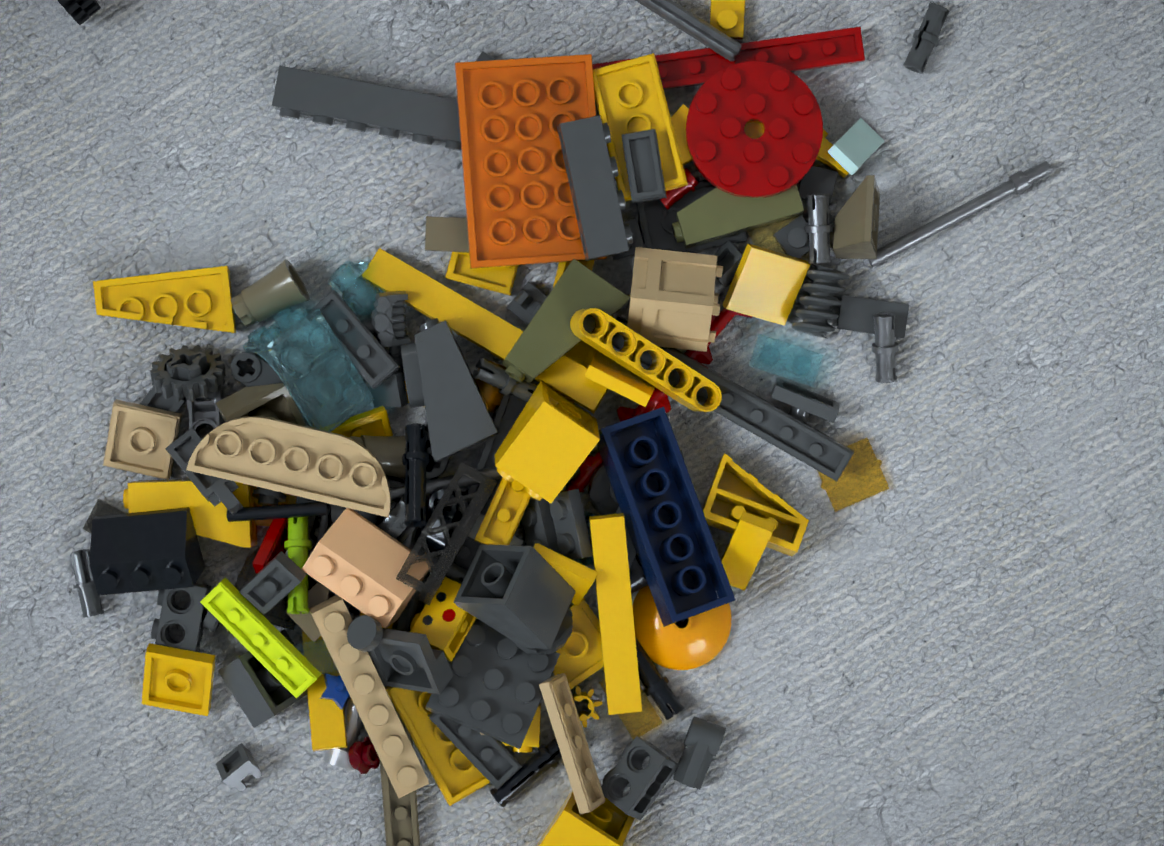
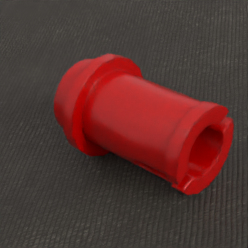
M687 168L684 171L688 185L666 191L667 198L660 199L667 209H670L674 203L689 191H696L694 187L699 183Z

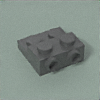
M579 489L560 492L552 503L543 498L541 501L534 498L530 499L519 523L524 529L525 546L534 547L535 543H539L572 560L593 556Z
M383 628L380 644L370 651L384 686L440 695L453 677L444 651L432 649L426 634Z

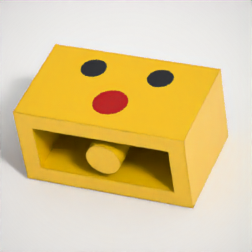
M442 576L439 583L431 587L427 595V603L422 612L416 614L413 618L410 632L426 634L431 648L444 651L446 659L452 662L476 617L454 603L461 584Z

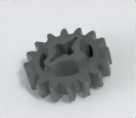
M183 345L181 349H169L170 355L168 356L164 354L158 355L159 361L152 362V370H150L152 385L155 386L156 393L163 392L165 399L171 396L176 397V402H180L183 397H188L190 402L200 396L205 399L208 397V391L218 392V385H224L225 383L224 361L221 360L219 353L213 355L212 348L202 351L200 345H196L193 349L188 350V347Z

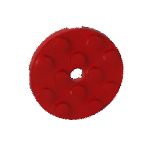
M761 61L736 63L712 75L695 94L687 115V146L699 172L718 189L742 198L771 197L795 186L813 166L823 138L821 110L810 88L788 69ZM751 121L761 122L764 127L763 135L756 139L748 137L744 130L746 124Z

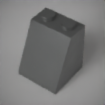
M480 544L454 599V603L524 648L550 650L576 591L532 546Z

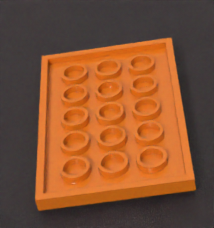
M592 55L455 63L470 269L571 262L573 259L585 261L557 127L560 123L596 116ZM607 257L598 258L594 260L607 259Z

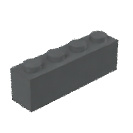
M600 115L560 123L557 131L585 261L628 252V244H633V237L629 223H623L621 211L626 210L622 190L616 191L614 177H618V167L615 157H609L607 143H611L608 124L602 123Z

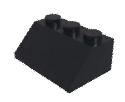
M189 507L94 516L92 519L89 566L98 595L194 587L206 568Z

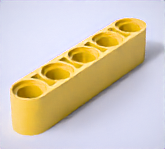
M597 308L580 309L573 314L570 328L577 338L688 409L699 412H711L720 405L722 392L714 382L604 311ZM588 314L596 322L592 333H588L583 327L584 318ZM616 333H619L624 339V345L620 351H616L612 346V338ZM645 351L652 357V363L648 369H644L640 363V357ZM673 369L680 375V381L676 387H672L668 381V376ZM702 387L708 393V398L704 405H700L697 401V392Z

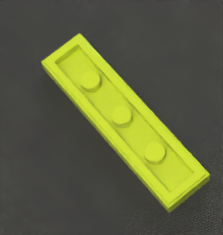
M226 577L200 601L296 699L321 676V673Z

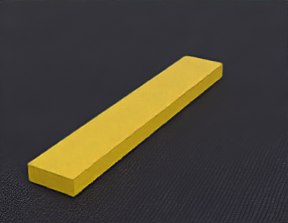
M624 513L590 516L594 570L598 573L595 583L608 715L642 712Z

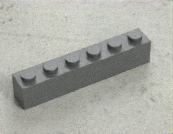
M279 66L272 106L276 110H280L279 116L299 120L300 114L313 116L312 122L332 126L333 120L346 123V129L358 132H365L366 127L380 129L379 135L396 139L399 138L400 133L413 136V142L432 145L433 140L446 142L445 148L461 151L457 99Z

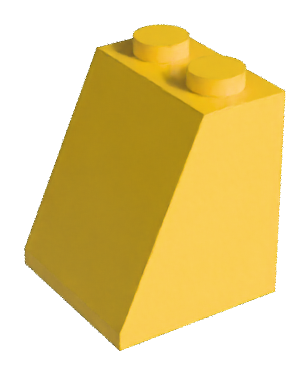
M541 381L494 455L497 472L510 482H513L515 479L524 485L525 491L534 499L541 501L543 498L552 503L599 442L600 436L597 419Z
M571 790L536 846H622L635 818L625 814L607 798H605V802L593 811L580 814L573 791Z

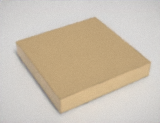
M116 399L112 407L103 466L169 480L172 475L174 459L165 448L178 439L182 414Z

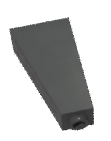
M438 318L419 326L421 332L415 334L414 337L432 456L435 462H440L499 434V431L449 323L446 320L440 323Z

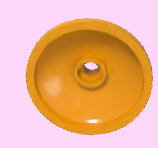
M648 585L639 590L633 602L635 637L650 660L662 667L673 670H689L700 667L718 655L729 637L732 621L729 603L689 617L685 627H678L675 623L664 627Z

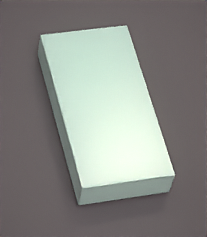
M860 118L827 152L849 174L853 175L884 143V140Z

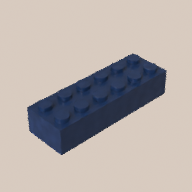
M662 407L601 428L599 430L600 440L596 445L620 510L624 513L627 529L663 626L665 627L735 601L736 599L665 408Z

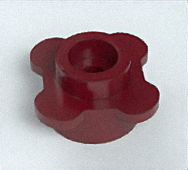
M366 736L363 742H355L349 749L350 764L354 769L359 770L361 774H367L371 768L377 769L380 764L378 754L369 736Z

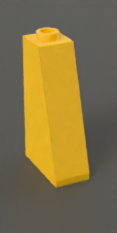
M191 480L129 482L128 489L124 490L123 503L125 509H129V513L189 507L196 535L243 548H251L258 545L256 520L228 522L225 505L220 502L214 507L210 501L206 500ZM235 482L239 488L232 493L242 506L256 507L255 498L252 496L255 486Z

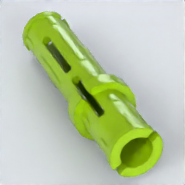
M308 517L288 518V540L284 541V548L288 550V557L301 569L308 559V550L312 549V541L308 540ZM308 574L288 593V614L309 613Z

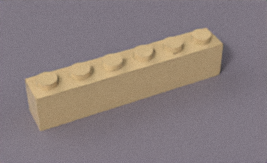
M336 595L309 608L398 798L430 784L368 652H362L353 648L347 640V630L353 620L343 599Z

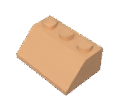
M346 508L319 540L302 570L365 615L379 621L381 626L386 629L398 620L432 567V564L353 509Z

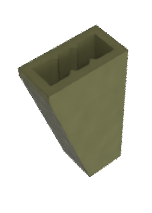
M797 184L787 191L766 198L737 197L716 187L677 212V222L672 223L677 243L683 241L685 249L798 217L803 215L804 208Z
M573 259L501 363L507 368L505 372L520 383L524 380L528 383L532 382L582 341L573 334L570 328L571 318L576 311L597 308L613 316L627 303L630 297ZM588 314L584 318L583 327L588 333H592L596 322Z

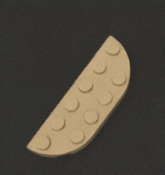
M245 416L232 419L217 426L197 445L186 469L200 474L388 518L390 514L391 493L387 476L377 458L365 446L352 438L338 433L274 418Z

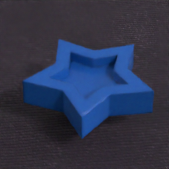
M325 673L326 689L320 699L333 700L342 710L350 695L341 676Z

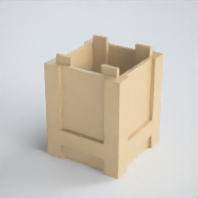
M636 247L627 327L658 347L707 352L708 342L715 343L716 331H710L712 315L719 316L720 304H718L719 293L714 292L716 277L722 278L723 266L717 265V256Z

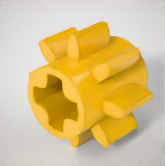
M577 685L573 700L578 702L583 701V699L588 700L587 707L590 710L588 712L582 710L578 714L583 727L587 728V719L593 717L599 720L600 716L594 711V707L602 705V700H593V687L586 693L581 692L580 686Z

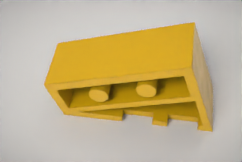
M724 453L720 458L702 507L707 524L733 534L743 511L776 523L766 547L791 557L798 552L809 520L778 495L773 494L758 482L757 478L750 473L748 474L733 462L732 458Z

